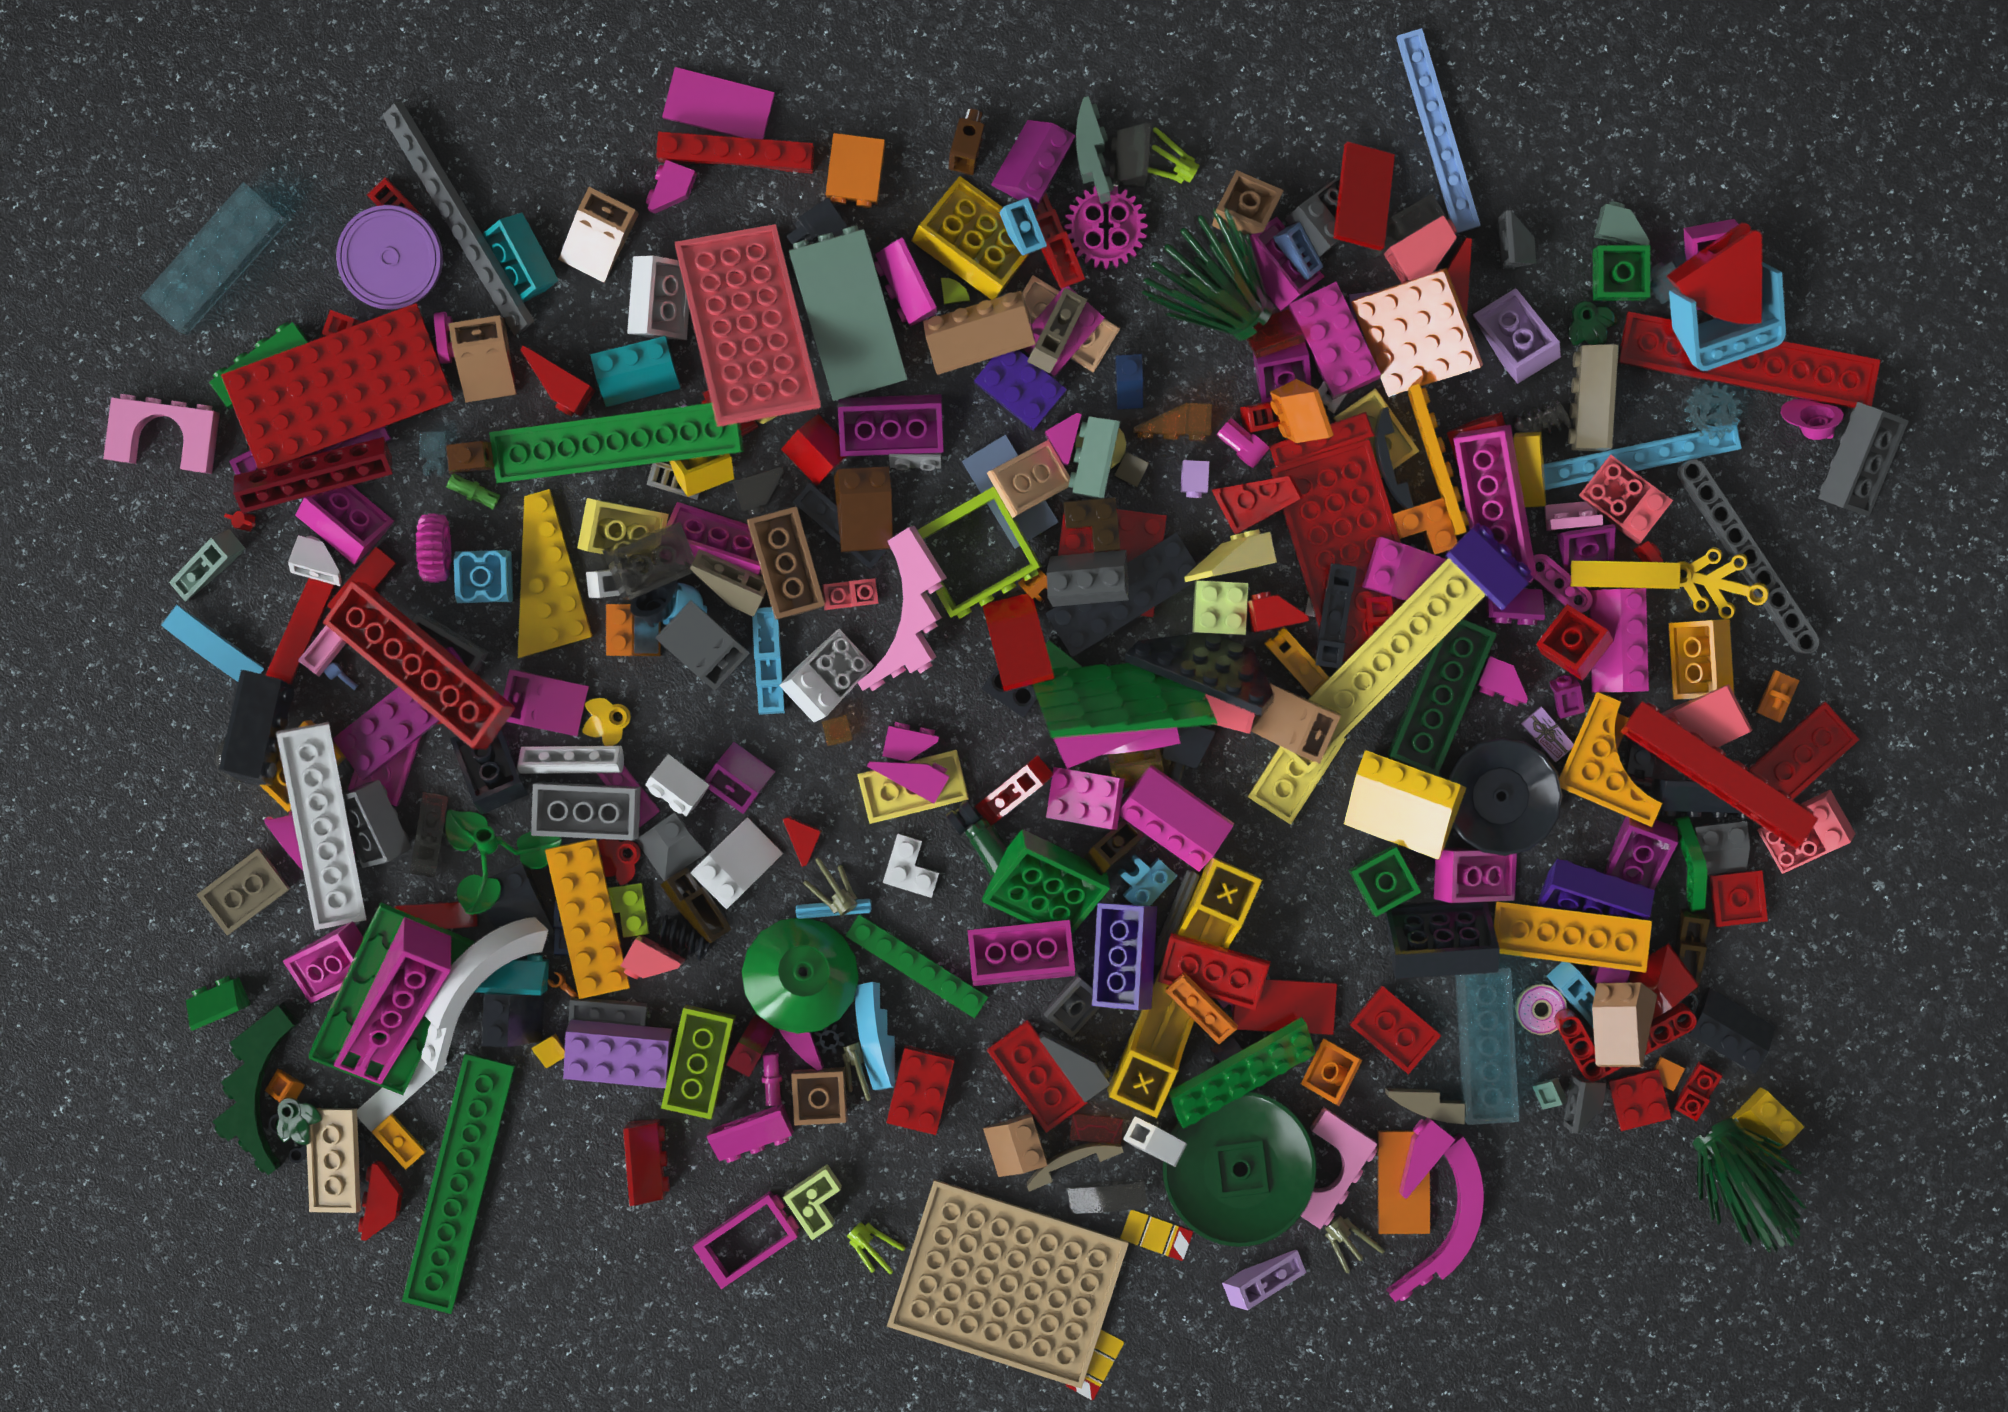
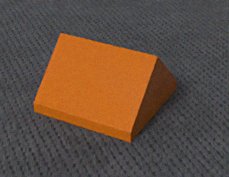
M1323 1038L1301 1085L1340 1106L1362 1059L1358 1055Z

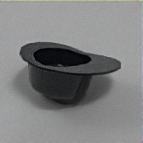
M667 570L658 571L647 577L630 605V612L634 616L642 618L650 627H656L659 622H662L671 615V599L678 585L677 577L673 572Z

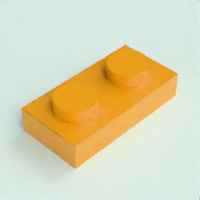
M393 1114L389 1115L372 1131L375 1137L405 1169L426 1152L422 1145Z

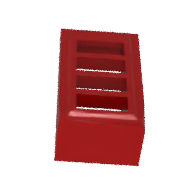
M386 176L367 193V196L377 206L384 205L395 194L397 199L391 205L398 206L402 202L405 205L404 207L422 216ZM388 187L390 191L380 200L377 195Z
M1271 401L1240 407L1243 428L1247 432L1279 427L1280 420L1278 415H1276L1277 421L1273 420ZM1262 409L1265 412L1266 423H1263Z

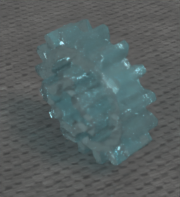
M1714 382L1711 388L1707 384H1703L1701 390L1696 388L1692 392L1693 396L1687 399L1690 405L1684 409V412L1690 413V416L1685 420L1686 422L1692 421L1694 423L1691 427L1692 431L1697 428L1700 429V437L1708 433L1709 439H1713L1717 433L1719 438H1723L1725 431L1730 434L1734 430L1732 425L1737 426L1740 420L1735 416L1742 414L1741 409H1736L1741 400H1734L1732 398L1736 393L1735 391L1726 392L1727 385L1718 389L1717 382ZM1697 405L1700 408V416L1697 413ZM1718 405L1720 406L1717 412L1706 416L1710 409L1716 408ZM1727 405H1728V408H1729V415L1726 413V406H1727Z

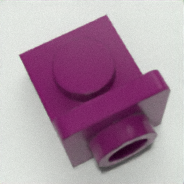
M1562 675L1555 680L1549 681L1550 687L1554 692L1557 714L1560 719L1585 712L1581 685L1574 675Z

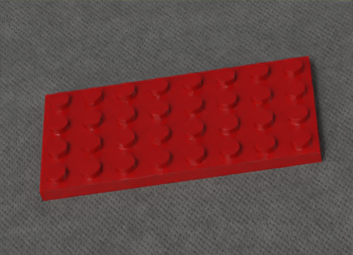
M417 303L221 374L258 469L298 459L455 401Z
M1369 439L1270 470L1273 479L1292 476L1303 499L1283 509V513L1318 627H1320L1331 563L1357 567L1354 590L1350 601L1342 662L1347 661L1368 640L1366 598L1389 596L1362 587L1376 540L1382 537L1401 543ZM1392 597L1393 612H1395L1405 602V600Z

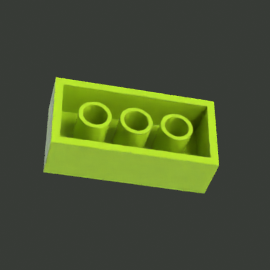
M691 1005L684 1006L661 1109L707 1119L713 1118L736 1015Z

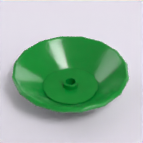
M809 918L780 920L761 931L747 949L742 968L745 995L756 1014L774 1028L796 1034L821 1031L839 1020L853 1002L859 980L856 958L845 938L826 923ZM804 968L807 971V976H800L798 970Z

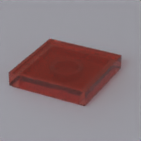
M1290 309L1272 314L1264 326L1259 322L1253 327L1257 333L1246 339L1256 358L1305 342L1304 335Z

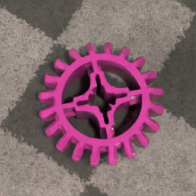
M428 513V515H422L418 520L416 561L418 563L419 575L423 581L439 583L440 581H446L450 575V565L452 562L449 522L445 515Z

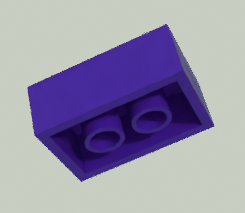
M1019 350L993 357L976 377L974 383L1032 431H1035L1067 389L1044 370L1027 362L1029 358Z

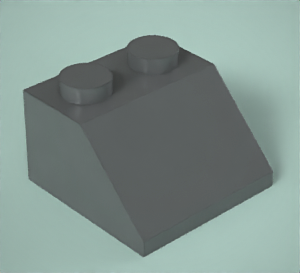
M1734 820L1692 825L1706 860L1707 875L1747 871L1750 850L1747 821Z

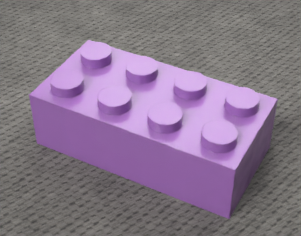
M570 1020L565 1036L563 1079L666 1088L670 1070L673 1029Z

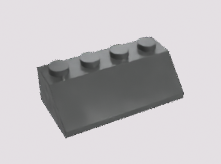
M1857 402L1855 409L1851 412L1847 429L1841 437L1836 456L1831 461L1829 473L1821 486L1818 499L1869 517L1909 421Z

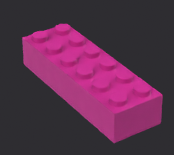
M1511 425L1460 432L1454 438L1469 527L1471 529L1477 523L1481 526H1487L1494 534L1493 538L1499 544H1505L1512 551V556L1518 562H1523L1531 570L1530 574L1533 576L1530 581L1532 582L1537 573Z

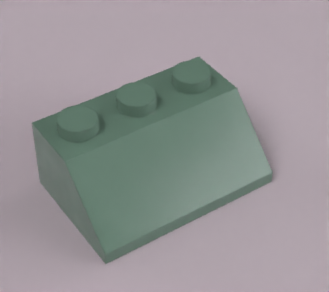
M1088 417L1087 422L1082 421L1079 437H1084L1082 448H1076L1074 462L1078 463L1076 473L1071 472L1068 486L1073 488L1072 494L1095 499L1104 498L1120 421Z

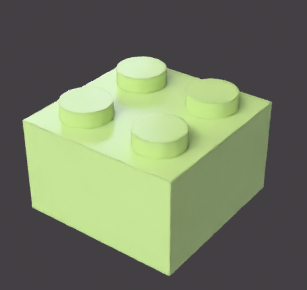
M1195 581L1192 632L1246 635L1248 583Z

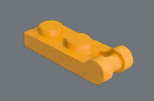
M1282 627L1278 631L1279 634L1273 640L1269 639L1264 644L1312 696L1330 677L1320 666L1315 665L1314 659L1288 630ZM1287 642L1291 647L1283 653L1279 647Z

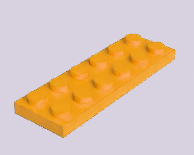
M1420 384L1410 386L1407 393L1440 497L1444 498L1455 535L1467 532L1465 527L1469 526L1468 518L1465 511L1460 512L1457 503L1461 501L1460 493L1457 486L1452 487L1450 478L1453 477V471L1450 463H1445L1442 453L1446 452L1442 438H1437L1434 431L1438 427L1433 412L1429 413L1426 404L1430 403L1426 388L1421 389Z
M593 838L545 849L579 999L630 988L628 975L624 973L625 968L621 967L624 957L597 839Z
M1496 901L1494 929L1500 954L1647 972L1652 921Z

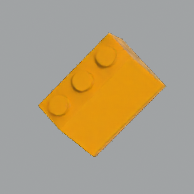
M1730 619L1669 623L1673 700L1695 699L1728 684L1734 694Z

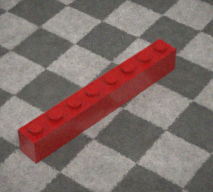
M1641 702L1636 707L1620 731L1621 733L1794 848L1803 844L1819 819L1813 815L1814 812L1805 805L1799 806L1791 800L1792 797L1782 790H1775L1769 786L1770 783L1765 778L1758 775L1754 776L1748 772V768L1738 761H1731L1725 757L1724 751L1715 746L1710 747L1703 742L1704 739L1695 732L1689 733L1683 729L1681 723L1676 719L1667 718L1660 714V710L1655 705Z

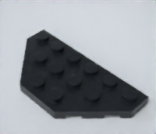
M1195 633L1138 640L1125 654V662L1259 716H1262L1274 702V692L1254 650L1216 634Z

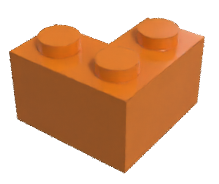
M1444 498L1392 514L1399 538L1423 532L1430 554L1435 555L1450 550L1457 543Z

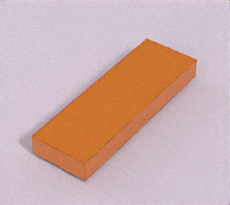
M1185 972L1166 987L1165 992L1218 1044L1237 1030L1238 1025Z

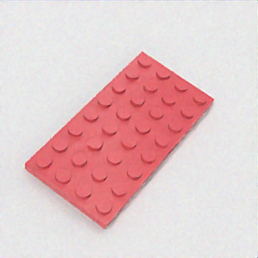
M776 224L675 242L677 258L717 427L820 408V399Z

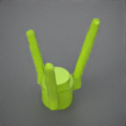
M1154 127L1153 132L1181 157L1178 159L1160 147L1152 145L1153 150L1176 164L1173 171L1177 174L1146 167L1145 171L1173 179L1180 184L1184 180L1190 183L1200 165L1195 163L1193 157L1186 154L1158 128Z
M862 1222L858 1223L847 1235L851 1240L849 1243L856 1249L870 1272H875V1269L862 1250L864 1247L889 1274H892L893 1270L869 1244L873 1239L870 1234H874L901 1251H904L905 1247L875 1229L869 1222L866 1225Z

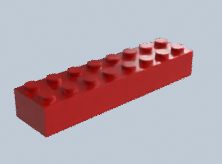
M351 581L323 621L328 628L473 749H487L516 708L367 583Z

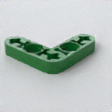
M1689 817L1675 818L1674 826L1677 827L1678 842L1688 866L1687 903L1691 912L1705 910L1707 887L1706 860Z

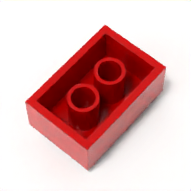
M905 1045L886 1123L936 1135L955 1056Z

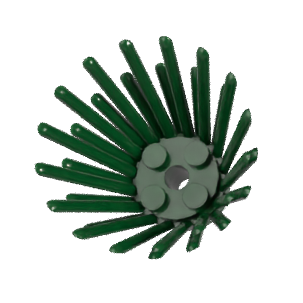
M1214 208L1213 214L1232 254L1224 242H1219L1202 215L1198 216V222L1212 242L1210 250L1229 278L1186 228L1181 229V234L1200 255L1201 258H1194V263L1199 269L1170 244H1166L1164 249L1195 277H1190L1185 273H1181L1178 276L1158 262H1152L1151 264L1155 270L1205 303L1203 304L1178 290L1170 289L1150 278L1143 279L1144 283L1201 312L1147 290H1143L1141 293L1148 296L1146 299L1186 315L1183 316L1169 312L1166 315L1229 333L1237 340L1242 341L1257 333L1253 327L1259 322L1263 326L1266 324L1273 313L1274 305L1266 296L1249 234L1247 233L1245 241L1242 231L1239 230L1238 232L1232 214L1230 215L1228 209L1225 208L1224 213L1229 223V228L1227 229L1222 217L1216 213V208Z

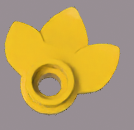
M595 698L587 701L585 707L593 716L587 720L582 732L591 737L602 736L604 746L616 745L622 738L623 728L631 720L629 709L622 704L613 705L605 698ZM616 712H620L623 715L620 722L614 719Z

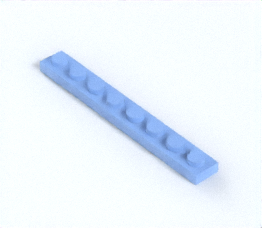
M1421 28L1398 35L1396 37L1447 211L1450 220L1457 230L1455 234L1480 227L1479 218L1423 30Z

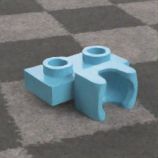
M1132 855L1131 859L1136 864L1135 871L1132 873H1128L1124 869H1119L1118 874L1131 885L1123 896L1133 905L1150 906L1177 875L1158 857L1148 867L1137 855Z

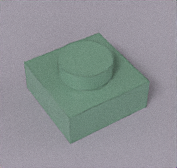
M1558 1078L1538 1082L1532 1086L1543 1110L1563 1105L1568 1101Z

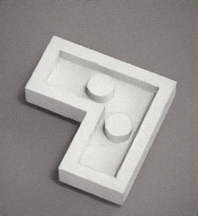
M897 834L883 883L932 898L939 872L915 865L922 843L921 840Z

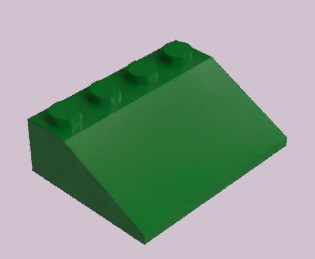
M1022 829L1008 846L982 897V902L1029 924L1070 920L1072 935L1108 892L1110 884L1107 872L1101 876L1086 859Z

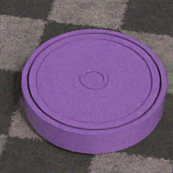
M381 205L366 209L349 221L339 238L336 260L339 274L344 284L355 297L373 307L399 309L419 302L432 291L442 271L443 251L436 231L420 214L402 206Z

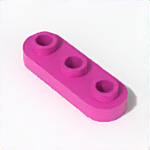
M1545 554L1534 555L1535 564L1537 562L1543 564V570L1541 572L1536 571L1537 575L1534 578L1536 582L1565 606L1568 604L1581 613L1591 607L1593 598L1585 587H1571V575L1549 556ZM1556 579L1562 580L1563 585L1561 588L1555 587L1554 582ZM1577 595L1582 598L1580 605L1574 603V597Z

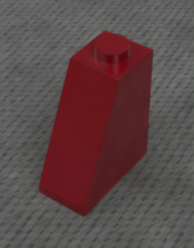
M755 1013L726 1065L749 1077L776 1028Z

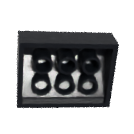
M1440 902L1397 905L1385 912L1395 979L1498 972L1500 948L1488 902Z

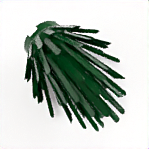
M1732 1117L1712 1126L1713 1130L1707 1133L1705 1138L1700 1134L1692 1143L1698 1152L1697 1186L1699 1201L1703 1199L1704 1167L1711 1220L1715 1219L1716 1214L1718 1225L1721 1223L1715 1174L1725 1208H1729L1745 1243L1748 1242L1752 1246V1240L1745 1226L1749 1223L1757 1240L1761 1239L1769 1253H1771V1246L1776 1253L1778 1252V1248L1772 1239H1776L1781 1247L1785 1246V1241L1779 1234V1231L1788 1245L1793 1246L1794 1241L1786 1228L1790 1229L1795 1238L1800 1239L1799 1230L1801 1227L1794 1218L1797 1219L1801 1216L1784 1194L1792 1201H1796L1802 1208L1807 1207L1770 1167H1773L1781 1174H1784L1785 1171L1764 1155L1766 1153L1795 1174H1802L1789 1164L1791 1163L1790 1161L1779 1155L1783 1154L1781 1150L1770 1145L1774 1144L1780 1147L1783 1144L1743 1127L1737 1118L1733 1119Z

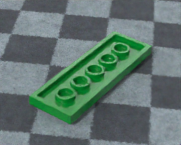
M1303 1018L1297 1019L1169 1091L1168 1094L1177 1119L1183 1129L1197 1123L1203 1117L1220 1110L1226 1104L1241 1098L1244 1094L1264 1085L1267 1081L1280 1074H1284L1292 1067L1316 1054L1307 1024Z

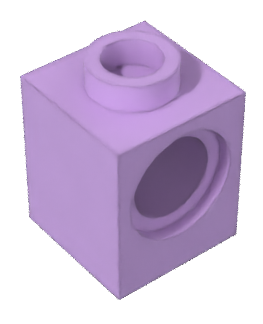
M1183 460L1181 492L1186 493L1188 498H1202V494L1208 492L1209 461Z

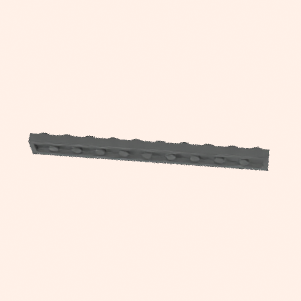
M402 101L394 103L382 115L387 126L392 131L401 149L413 166L414 171L424 184L514 335L522 333L534 322V319Z

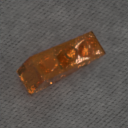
M1185 403L1133 427L1132 433H1138V438L1152 439L1153 434L1163 435V439L1179 440V435L1189 436L1190 441H1204V437H1209L1211 434L1212 404Z

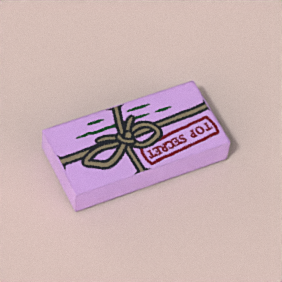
M1539 707L1521 723L1554 762H1557L1574 745L1542 707Z

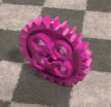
M1116 185L1113 188L1114 191L1110 192L1111 201L1102 204L1100 203L1095 186L1092 195L1087 190H1084L1085 199L1083 200L1077 196L1075 200L1078 206H1069V209L1074 214H1068L1065 217L1071 224L1065 225L1064 229L1071 231L1068 237L1074 241L1072 243L1073 249H1079L1076 257L1079 258L1085 255L1084 264L1089 263L1091 259L1094 260V268H1097L1100 262H1103L1105 269L1108 268L1109 262H1112L1115 268H1118V260L1120 259L1127 264L1128 254L1134 258L1137 255L1133 248L1142 249L1143 247L1138 239L1143 240L1147 236L1140 232L1148 227L1147 224L1141 223V220L1146 218V214H1138L1142 204L1134 206L1133 203L1136 197L1133 196L1127 199L1126 189L1121 195L1118 194V186ZM1104 204L1108 205V225L1113 226L1108 232L1109 248L1107 250L1104 249V230L1099 228V226L1103 225ZM1090 208H1095L1100 212V217L1094 221L1090 220L1086 216V211ZM1115 208L1123 209L1126 214L1125 218L1122 220L1114 219L1111 214L1112 210ZM1118 233L1124 235L1126 243L1122 246H1116L1112 242L1113 235ZM1089 234L1099 236L1100 243L1097 246H1090L1086 242V237Z

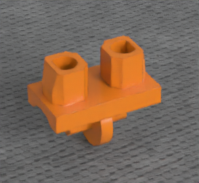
M1774 670L1756 713L1781 723L1799 680Z

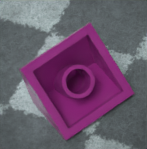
M1614 524L1557 534L1561 564L1566 572H1571V561H1614Z

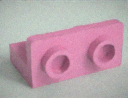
M1586 501L1552 504L1544 507L1546 531L1603 525V516L1597 515V511Z

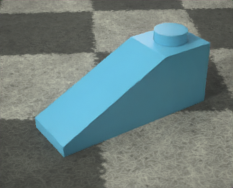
M1561 962L1547 977L1593 1028L1592 1005L1595 989L1571 963Z

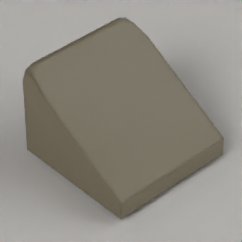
M1126 452L1114 476L1138 487L1149 463Z

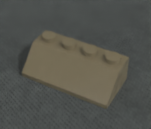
M1584 345L1578 348V352H1574L1573 367L1577 368L1576 377L1572 378L1571 392L1575 393V400L1570 405V418H1573V429H1569L1568 444H1572L1571 450L1603 452L1612 449L1618 345Z

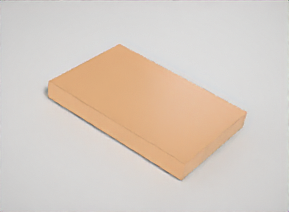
M1049 439L987 473L1012 518L1068 488L1070 476Z

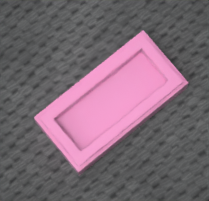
M325 626L298 661L320 677L346 642Z

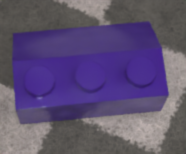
M1477 523L1454 545L1446 556L1503 610L1531 581L1533 576L1530 574L1531 570L1523 562H1518L1512 556V551L1505 544H1499L1493 538L1494 534L1487 526H1481Z

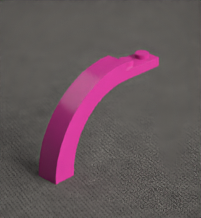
M1460 1133L1454 1137L1455 1141L1444 1153L1452 1168L1457 1187V1209L1452 1227L1443 1243L1431 1256L1386 1289L1394 1302H1397L1399 1299L1404 1301L1413 1293L1412 1290L1419 1284L1423 1286L1433 1279L1435 1272L1438 1273L1442 1280L1447 1277L1462 1262L1476 1238L1483 1214V1183L1477 1160L1469 1144Z

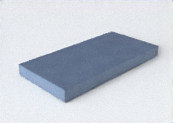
M1004 435L964 459L962 463L980 493H983L994 486L987 473L1017 457L1018 454L1007 436ZM995 500L987 503L1014 549L1019 547L1020 544ZM1045 500L1014 517L1027 541L1058 523Z

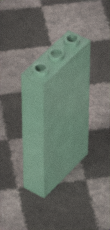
M857 225L842 229L844 234L834 237L832 232L818 236L819 241L811 244L808 243V240L793 243L794 249L789 250L833 401L907 380L864 228L858 229Z

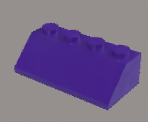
M1556 859L1547 874L1536 906L1648 920L1651 915L1655 890L1646 888L1641 884L1624 881L1617 876H1609L1597 872L1592 868L1575 865L1567 860Z

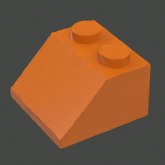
M1295 379L1270 392L1273 399L1271 407L1279 417V430L1284 438L1299 443L1334 436L1318 389Z

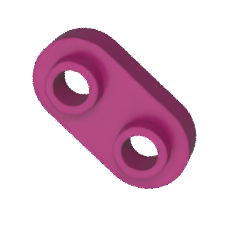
M446 312L434 313L437 352L441 364L452 363V357H455L449 323H453L451 316H447Z

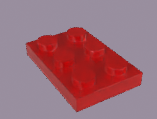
M1382 985L1349 1023L1351 1027L1407 1074L1414 1069L1441 1037L1436 1030Z

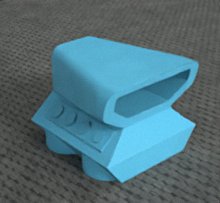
M507 550L455 552L454 579L457 603L512 602L513 575L511 552Z

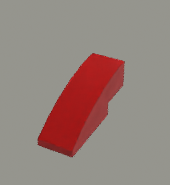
M459 901L398 904L395 906L398 910L444 929L478 926V914L465 913Z

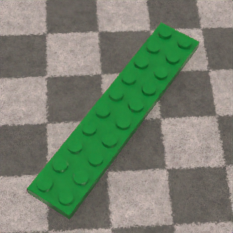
M712 403L489 432L496 483L744 452L740 423L717 427Z
M469 1053L464 1054L402 1302L452 1314L454 1311L516 1065Z

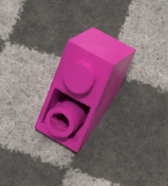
M666 160L664 166L660 165L656 172L655 179L658 182L655 190L651 189L647 196L646 204H649V211L656 214L687 200L697 177L696 172Z
M1487 656L1476 682V686L1481 687L1479 692L1492 697L1497 693L1504 696V702L1514 706H1518L1519 702L1526 704L1528 698L1514 666Z
M895 722L894 726L888 727L882 756L908 762L937 743L939 736L934 735L935 730L920 727V731L917 732L909 730L910 725Z

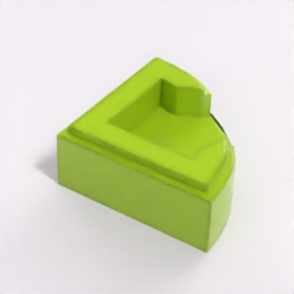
M941 278L944 305L970 301L966 289L959 282L950 278Z

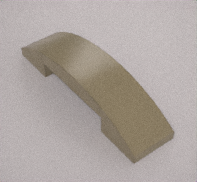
M1092 1142L1069 1148L1047 1161L1048 1166L1037 1169L1028 1180L1027 1188L1029 1191L1053 1182L1051 1171L1094 1153H1097L1100 1162L1124 1152L1122 1145L1115 1142Z

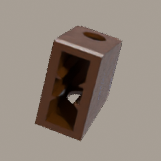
M968 109L966 119L959 118L949 156V170L969 175L974 174L984 134L985 124L981 123L983 115L981 111Z
M477 441L446 445L449 474L494 469L491 442Z

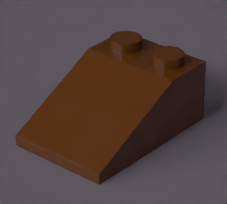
M889 467L838 469L834 476L841 552L891 549L888 540L892 538V494Z

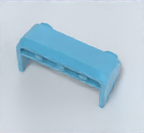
M1762 262L1761 323L1739 324L1715 318L1698 324L1696 301L1674 289L1669 290L1672 328L1691 363L1702 371H1708L1777 347L1786 336L1782 272Z

